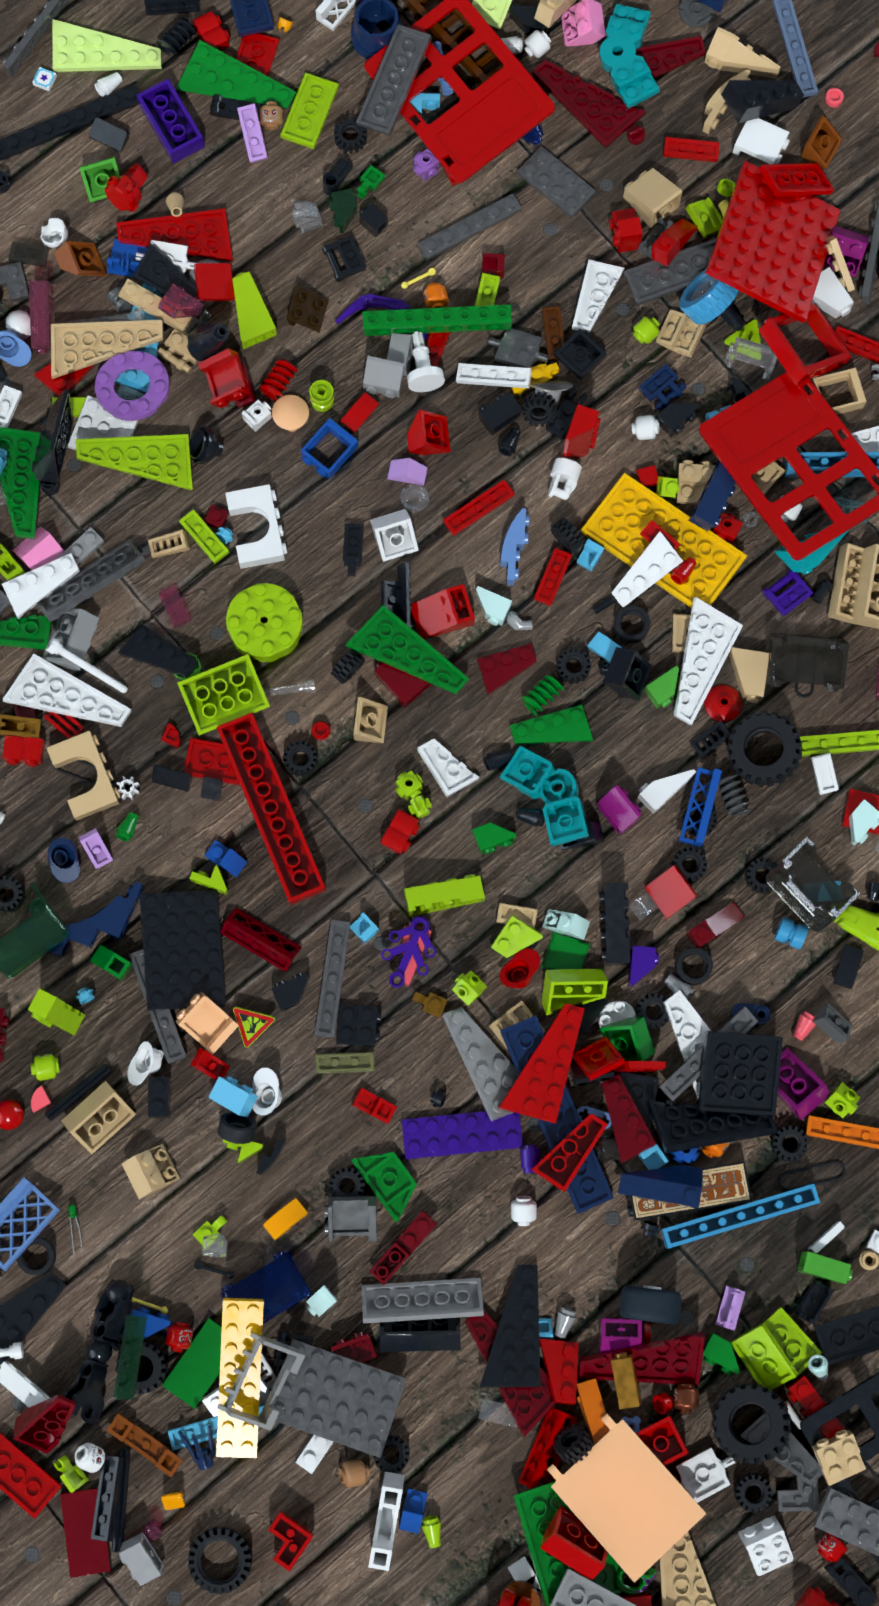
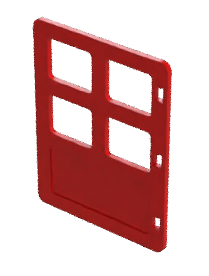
M444 0L409 28L425 33L453 10H458L475 32L446 55H441L430 42L425 57L431 63V67L414 79L400 114L456 183H463L553 114L555 105L469 0ZM389 44L369 58L364 64L366 72L373 81ZM486 44L504 66L475 90H470L453 68L480 46ZM439 78H443L460 98V101L434 122L427 124L410 104V101ZM414 116L421 121L417 126L411 120ZM448 156L454 162L450 167L444 161Z
M785 372L700 425L699 433L794 560L804 559L879 511V485L877 486L872 479L874 475L879 479L878 468L811 380L795 385L789 374ZM807 385L813 393L808 395L803 387ZM824 430H830L848 456L820 474H814L796 448ZM842 430L847 438L842 440L837 432ZM783 457L802 480L803 484L771 503L751 476ZM859 469L878 495L849 514H845L826 490V487L852 470ZM809 497H814L830 517L833 524L808 540L799 542L782 520L781 515Z

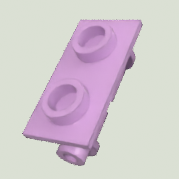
M726 1286L715 1325L735 1331L745 1291Z

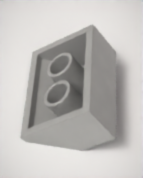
M70 609L62 614L60 618L56 619L49 641L53 637L58 639L63 648L84 660L87 650L90 648L93 634L97 629L99 618L83 609ZM44 651L42 658L51 664L68 670L80 671V666L62 655Z

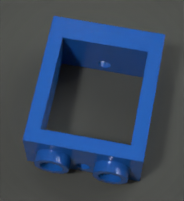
M329 418L301 449V459L308 466H314L320 476H326L331 479L359 447L358 440ZM328 433L348 447L330 469L310 455Z

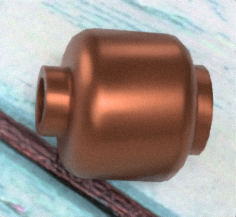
M678 1384V1387L673 1390V1407L680 1410V1414H692V1410L699 1408L698 1389L694 1388L692 1384Z

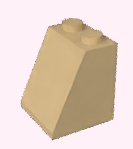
M654 168L648 172L644 171L638 177L639 179L635 182H629L624 188L623 195L624 199L650 228L656 225L660 216L665 219L679 208L683 193L679 187Z

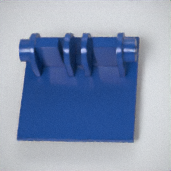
M114 239L111 256L107 259V273L133 277L141 261L136 260V257H140L136 256V253L145 254L148 247L119 243L118 239Z

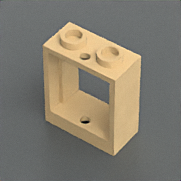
M856 368L816 377L812 380V383L819 392V387L847 380L853 402L832 407L836 415L862 409L867 402Z

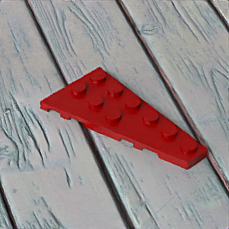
M225 208L185 213L179 217L170 215L116 223L119 243L149 248L151 240L186 245L188 246V255L233 262Z

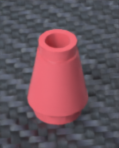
M806 1011L802 1015L800 1014L793 1036L803 1041L816 1026L813 1022L815 1017Z

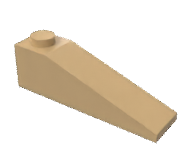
M720 27L717 28L704 63L711 68H717L722 71L741 73L745 70H750V75L777 79L781 68L778 64L763 54L757 55L752 50V46L749 44L744 46L738 41L739 37Z

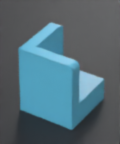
M588 539L576 563L592 572L603 555L604 547Z
M364 912L350 926V929L364 944L379 932V928Z
M658 1145L638 1155L648 1170L659 1169L669 1162Z

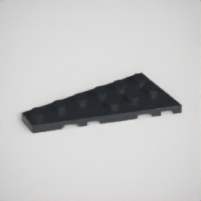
M517 1265L480 1388L540 1387L538 1265Z
M50 1273L0 1306V1349L9 1348L13 1343L22 1342L68 1285L55 1274ZM10 1356L0 1357V1366L4 1361H7Z

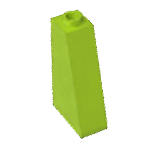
M250 272L237 274L232 279L240 339L244 350L277 336V331Z

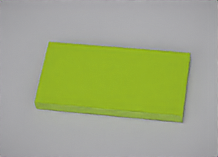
M305 72L280 138L315 149L339 89V83Z

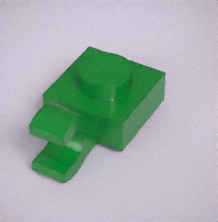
M370 165L360 177L362 184L357 189V196L363 200L369 189L375 191L384 181L385 174Z

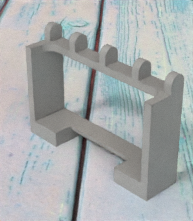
M251 1332L250 1337L255 1339L250 1351L243 1350L242 1353L247 1356L241 1369H234L233 1372L238 1374L233 1388L226 1387L225 1389L229 1393L225 1405L218 1404L217 1408L226 1412L230 1417L271 1431L279 1414V1411L274 1407L289 1372L298 1373L305 1355L295 1347ZM263 1344L288 1353L261 1414L257 1417L234 1409L232 1405L260 1345Z

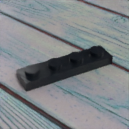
M105 1455V1461L100 1471L91 1539L112 1542L124 1457Z

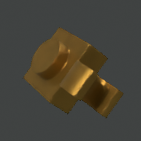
M415 992L412 998L413 1001L424 1005L422 1011L438 1018L441 1017L448 1001L431 992L428 997Z

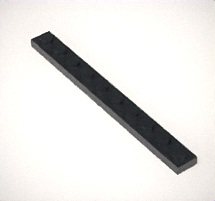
M136 84L0 139V161L93 124L96 117L105 119L137 106L136 95L139 94Z

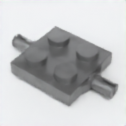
M511 328V330H506L501 340L492 337L488 340V344L498 347L495 361L513 367L531 368L536 360L546 363L549 360V355L539 352L542 337Z

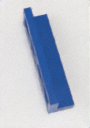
M697 768L679 837L680 842L698 847L703 845L722 770L714 769L710 771ZM700 773L711 776L710 783L702 786L699 781ZM702 790L706 798L704 802L698 805L694 796ZM697 809L701 818L693 823L690 818V812ZM693 827L696 832L695 840L684 838L687 829Z

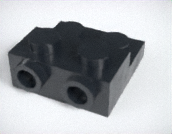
M579 329L554 353V356L581 381L605 359L607 353L602 345L596 344L592 340L588 332H583Z
M339 1005L336 1044L375 1047V1043L380 1041V1031H377V1023H381L382 1012L378 1011V1007Z

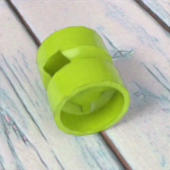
M325 380L314 382L309 390L312 407L319 412L330 410L334 405L332 385Z

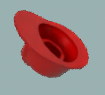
M524 949L515 954L500 971L499 977L502 984L513 989H521L528 986L532 975L540 965V956L537 951Z

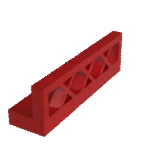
M554 1407L546 1413L518 1480L519 1483L532 1489L539 1485L543 1477H545L544 1484L553 1481L554 1477L547 1471L549 1468L547 1463L550 1458H553L552 1464L558 1469L561 1458L553 1448V1445H555L553 1442L557 1440V1434L561 1435L560 1431L563 1429L566 1418L570 1419L567 1425L570 1428L572 1424L576 1425L578 1418Z

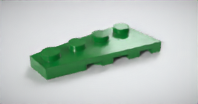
M29 615L27 618L17 619V617L9 618V620L0 621V645L45 650L50 639L52 621L49 622L45 615Z
M582 705L509 725L515 745L593 742Z

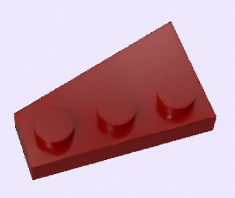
M539 1339L554 1403L575 1405L579 1343Z

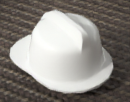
M143 1042L129 1064L127 1072L129 1083L137 1086L145 1080L147 1075L159 1071L164 1052L153 1048L149 1042Z
M261 1068L253 1078L252 1093L258 1095V1098L252 1109L259 1115H268L281 1103L282 1093L279 1089V1080L276 1073L272 1069Z

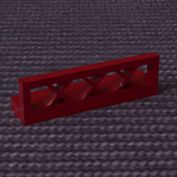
M235 908L225 920L220 932L284 972L288 971L293 959L302 948L238 908ZM237 916L241 918L244 922H238L233 918ZM251 927L258 928L260 932L253 931ZM268 937H273L277 942L268 940ZM284 947H289L293 949L294 952L290 953L289 951L285 950Z

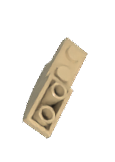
M745 70L729 80H751L749 78L751 71ZM729 80L715 92L706 105L704 114L708 115L702 131L708 135L712 129H716L720 121L718 119L720 114L724 115L728 105L721 94Z

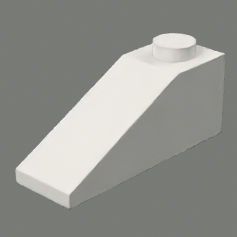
M693 769L655 780L649 785L646 783L639 789L638 799L654 814L695 776L696 771Z

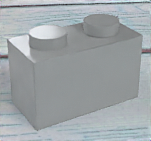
M143 1532L122 1543L119 1551L120 1560L123 1564L127 1565L131 1577L137 1580L140 1586L161 1576L164 1563Z

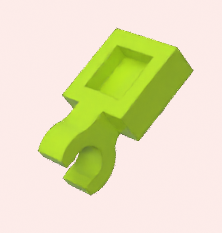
M223 1215L213 1224L206 1221L193 1236L207 1249L221 1236L218 1230L228 1221Z
M66 1455L54 1463L55 1468L63 1472L60 1478L71 1493L89 1481L77 1465L72 1466Z

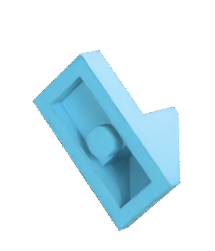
M420 93L410 101V104L422 117V109H440V94Z

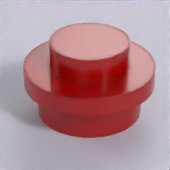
M319 721L312 726L311 732L315 739L325 740L329 737L331 730L326 722Z

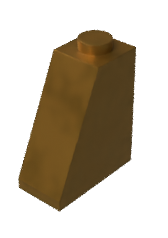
M627 1352L616 1353L615 1357L611 1359L619 1409L639 1407L642 1399L632 1354L627 1355Z

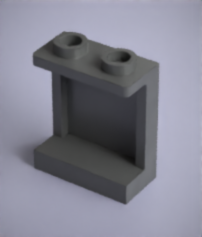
M376 1196L328 1197V1205H324V1217H328V1223H325V1235H329V1242H333L334 1236H369V1242L377 1241Z

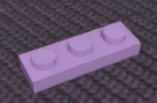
M255 103L237 108L250 163L268 159Z

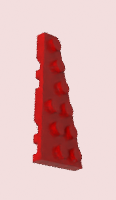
M567 1003L563 1005L549 1030L499 1105V1109L556 1123L584 1008Z

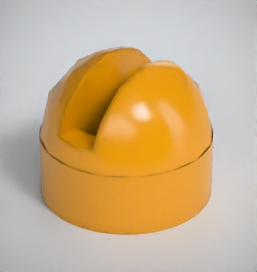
M279 17L277 27L280 31L282 27H285L284 32H288L293 22Z

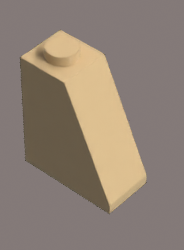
M732 647L729 657L743 699H747L748 702L757 703L764 697L769 653Z

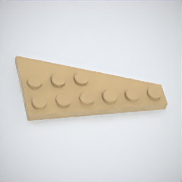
M140 320L51 324L52 379L108 360L117 354L134 351L162 341L163 321Z
M687 1532L659 1559L661 1605L716 1606L692 1540Z

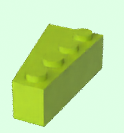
M475 874L466 875L464 879L457 880L456 878L445 880V882H433L423 886L404 889L409 917L485 901L481 877Z
M38 989L28 1008V1011L32 1013L31 1017L49 1028L54 1025L74 1036L85 1017V1014L75 1008L73 1009L72 1006L41 989Z

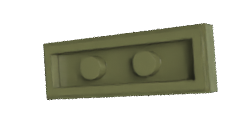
M374 1052L315 1054L316 1074L375 1072Z

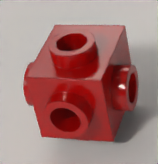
M723 513L713 533L726 542L733 544L743 523L738 521L734 515Z

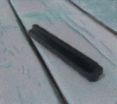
M105 1064L100 1066L45 1111V1116L50 1121L55 1119L110 1074L111 1071Z

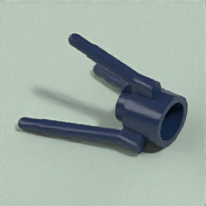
M211 1426L207 1428L209 1450L207 1448L201 1449L196 1435L192 1434L197 1450L196 1453L181 1430L178 1431L194 1463H197L200 1470L209 1469L214 1465L213 1457L215 1452L213 1449Z

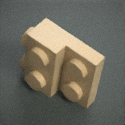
M685 460L683 463H679L677 479L680 488L676 504H697L715 465H712V462L705 461L700 465L694 464L691 460Z
M849 1430L838 1431L834 1437L829 1439L823 1438L817 1441L816 1445L812 1446L826 1483L829 1486L866 1470L855 1437Z

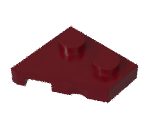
M0 1008V1062H4L7 1041L6 1028H9L10 1018L6 1016L5 1008Z

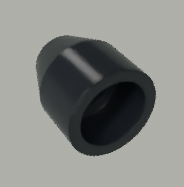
M868 881L867 899L878 901L879 883Z

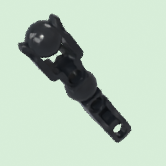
M112 1279L106 1291L102 1294L95 1309L97 1316L93 1328V1336H91L95 1340L87 1348L88 1358H84L74 1385L69 1387L63 1394V1397L76 1402L70 1418L77 1416L82 1407L81 1418L89 1424L97 1423L102 1414L104 1399L101 1391L109 1366L105 1363L112 1356L111 1344L116 1345L115 1342L119 1338L123 1325L127 1324L130 1317L134 1286L124 1280Z

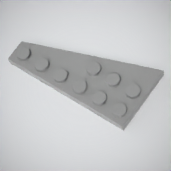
M462 1007L444 1013L445 1023L490 1120L494 1121L514 1113L499 1109L498 1107L518 1078L515 1067Z

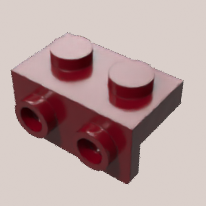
M364 1331L352 1335L353 1339L347 1342L345 1338L333 1342L334 1346L331 1347L333 1353L361 1363L377 1358L370 1335H365Z

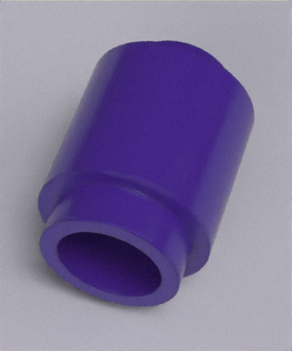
M524 1145V1149L520 1150L521 1169H523V1174L534 1173L530 1169L540 1161V1149H536V1145Z

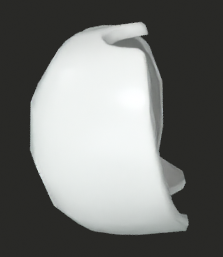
M50 218L48 225L42 226L41 240L44 245L56 248L66 242L68 230L63 220Z
M22 310L12 311L8 314L5 320L6 330L13 331L21 340L27 339L33 333L32 317Z

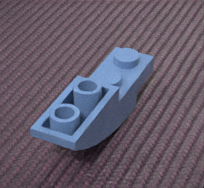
M522 508L511 523L502 548L500 567H507V585L514 586L515 580H518L519 568H515L516 562L520 560V550H524V544H528V533H525V526H529V515H526V508Z

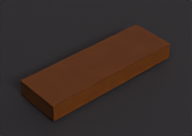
M542 307L546 352L549 355L548 361H559L554 356V353L565 343L561 307Z

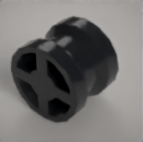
M0 171V183H2L0 185V194L6 193L10 189L8 176L3 171Z

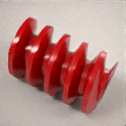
M283 359L275 362L276 366L272 367V372L268 373V378L260 386L261 392L277 401L276 396H283L280 390L286 391V387L283 384L290 385V381L287 378H294L291 372H298L290 362Z

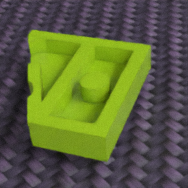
M511 915L491 945V948L508 958L542 939L543 934L514 915Z

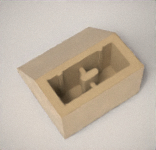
M163 1144L134 1155L122 1163L138 1199L151 1195L180 1180Z

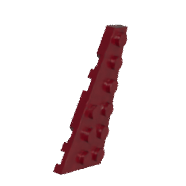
M544 60L532 71V75L605 148L645 115L646 111L638 110L634 107L628 109L623 101L615 98V95L591 83L588 84L582 81L576 75L572 76L566 73L564 69L547 60Z
M705 1332L580 1357L579 1379L596 1378V1380L614 1381L611 1359L615 1357L616 1353L627 1352V1355L632 1354L638 1382L692 1384L699 1386Z

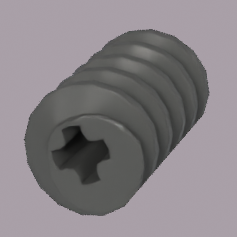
M738 775L723 778L718 784L719 787H722L719 792L725 794L722 800L728 801L724 804L725 808H730L727 811V815H733L732 817L741 816L751 811V809L745 808L749 801H742L747 795L740 794L744 787L737 786L742 782V780H735V777Z

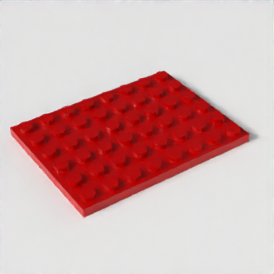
M744 161L705 274L804 323L807 319L827 256L825 245L828 242L826 238L831 236L841 210L813 195L775 197L760 172V168Z

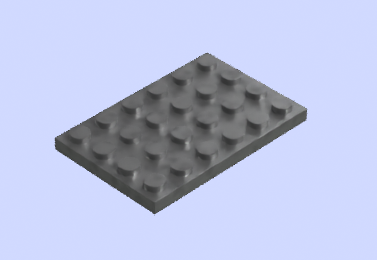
M292 1339L290 1346L299 1349L305 1355V1358L297 1374L289 1372L274 1407L279 1411L276 1422L381 1458L407 1378Z

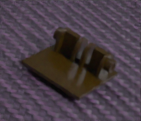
M296 285L286 318L289 321L288 324L295 326L297 323L320 333L329 299Z

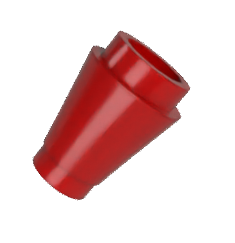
M688 557L672 570L671 579L678 585L686 583L697 565L696 561Z

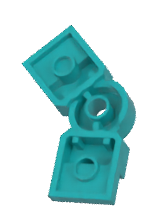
M616 4L613 15L610 16L607 25L606 39L600 47V62L603 69L610 73L612 84L629 109L660 93V88L653 79L647 63L642 56L636 55V49L641 47L651 12Z
M519 746L500 778L533 799L542 798L545 803L543 813L551 846L588 837L589 833L584 807L578 798L579 786L573 775L565 769L555 770L552 762ZM557 787H562L559 792H555Z

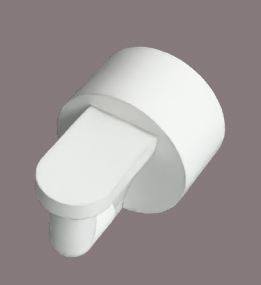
M567 457L555 459L550 474L553 479L548 491L549 497L554 495L564 500L569 498L572 491L576 488L582 470L581 465L577 461ZM558 482L565 483L563 490L557 488Z

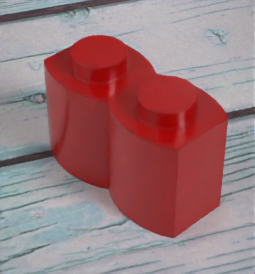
M210 11L193 20L194 28L201 41L220 51L229 47L228 40H230V36L226 29H222V22L218 15H214Z
M5 736L2 759L7 761L9 765L26 763V766L37 767V764H43L45 741L40 738Z
M398 809L380 844L399 855L403 852L406 853L411 845V842H409L411 836H416L421 827L418 825L419 820Z

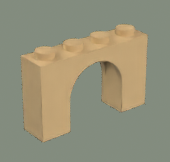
M90 731L47 747L55 768L77 760H84L92 763L97 769L98 776L94 787L87 793L67 800L76 821L118 805V798L121 797L117 787L113 788L111 781L114 779L110 769H105L104 763H107L103 752L99 753L97 746L100 745L96 734L92 736Z

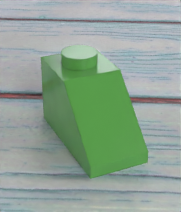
M675 666L645 687L644 692L657 709L661 706L665 708L673 702L671 699H673L679 671L678 666Z

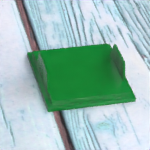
M553 932L541 968L546 970L582 969L590 944Z

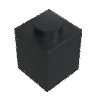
M373 204L361 210L359 214L360 224L376 238L388 226V217Z

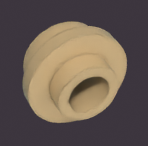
M866 1250L860 1254L859 1263L865 1270H873L879 1264V1257L876 1252ZM868 1256L872 1258L870 1264H867L865 1261Z

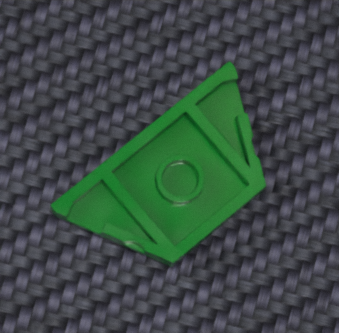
M394 1152L352 1159L353 1164L395 1223L398 1222L417 1183Z

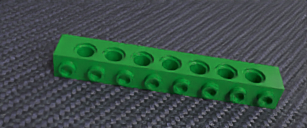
M511 305L362 311L364 336L391 335L392 333L414 334L416 331L425 334L511 330L512 327Z

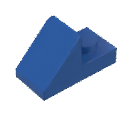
M216 840L205 854L207 859L236 878L248 863L231 848L228 849Z
M408 1488L399 1526L400 1530L419 1534L427 1492Z

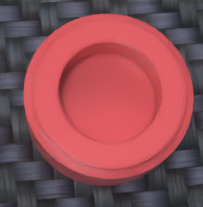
M838 88L829 89L825 96V102L830 107L840 106L844 99L843 92Z

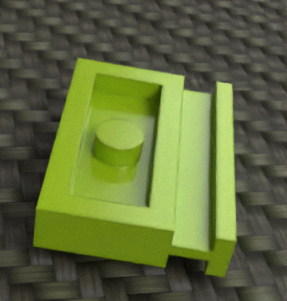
M709 197L705 200L702 199L689 204L686 207L688 214L695 225L698 226V230L703 238L719 233L723 219Z

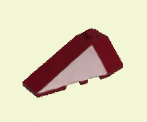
M56 1395L27 1408L15 1419L13 1439L48 1454L59 1444L62 1432L66 1428V1423L73 1413L76 1402L61 1395Z

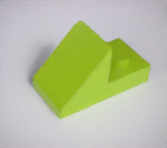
M217 864L211 878L205 872L198 870L196 873L192 871L189 878L191 882L217 890V892L225 895L228 894Z
M223 1139V1143L227 1144L226 1148L238 1150V1147L241 1148L237 1163L243 1162L263 1150L264 1147L263 1144L252 1141L246 1144H235Z

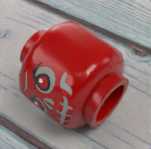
M174 1322V1325L168 1327L165 1343L171 1346V1351L182 1353L183 1349L190 1348L193 1337V1330L189 1328L190 1324Z
M826 1532L817 1542V1547L819 1548L817 1552L827 1562H837L847 1551V1546L844 1540Z

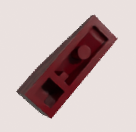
M735 902L691 929L687 936L696 948H701L743 920L745 916Z

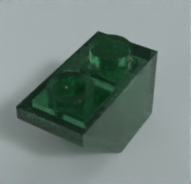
M352 188L332 192L331 200H329L330 210L335 212V217H333L334 226L339 228L340 234L345 232L357 213V204Z

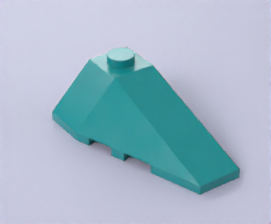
M848 531L799 561L794 560L784 546L775 552L793 572L808 574L825 559ZM810 533V534L806 535V536H805L806 539L803 540V541H800V542H804V541L808 540L809 538H811L812 536H814V535L817 534V533H813V534Z

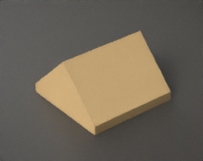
M358 697L354 740L384 743L388 706Z

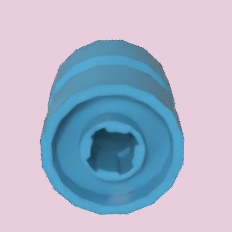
M783 917L774 940L783 944L789 942V946L800 950L809 927L801 923L795 925L794 920Z

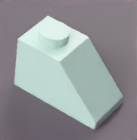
M477 586L476 597L485 619H488L487 621L492 625L498 626L499 624L503 626L512 606V601Z
M324 1285L306 1301L309 1304L306 1308L313 1316L317 1314L320 1317L338 1300Z

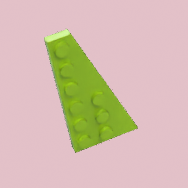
M188 434L75 439L77 460L187 490H193Z

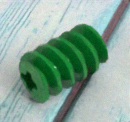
M545 675L544 680H540L538 685L533 687V690L528 691V696L524 695L522 697L526 708L534 716H538L535 710L537 709L542 712L541 704L547 707L548 703L546 700L554 701L552 694L558 697L557 689L564 691V688L555 678Z

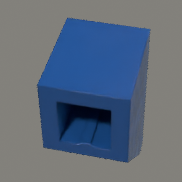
M138 1307V1310L132 1309L125 1333L146 1339L172 1325L173 1321L168 1320V1315L157 1313V1316L149 1314V1309Z

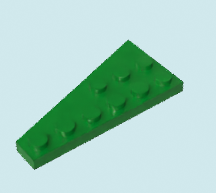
M199 40L176 88V91L212 97L213 95H220L223 98L261 103L262 105H266V102H276L278 106L284 109H289L297 93Z

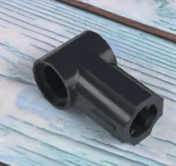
M339 158L332 169L324 174L323 191L326 195L332 196L338 192L339 186L353 169L349 161Z

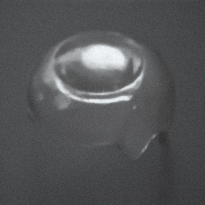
M412 484L407 489L403 488L400 494L403 507L413 513L424 510L430 501L428 491L422 486Z

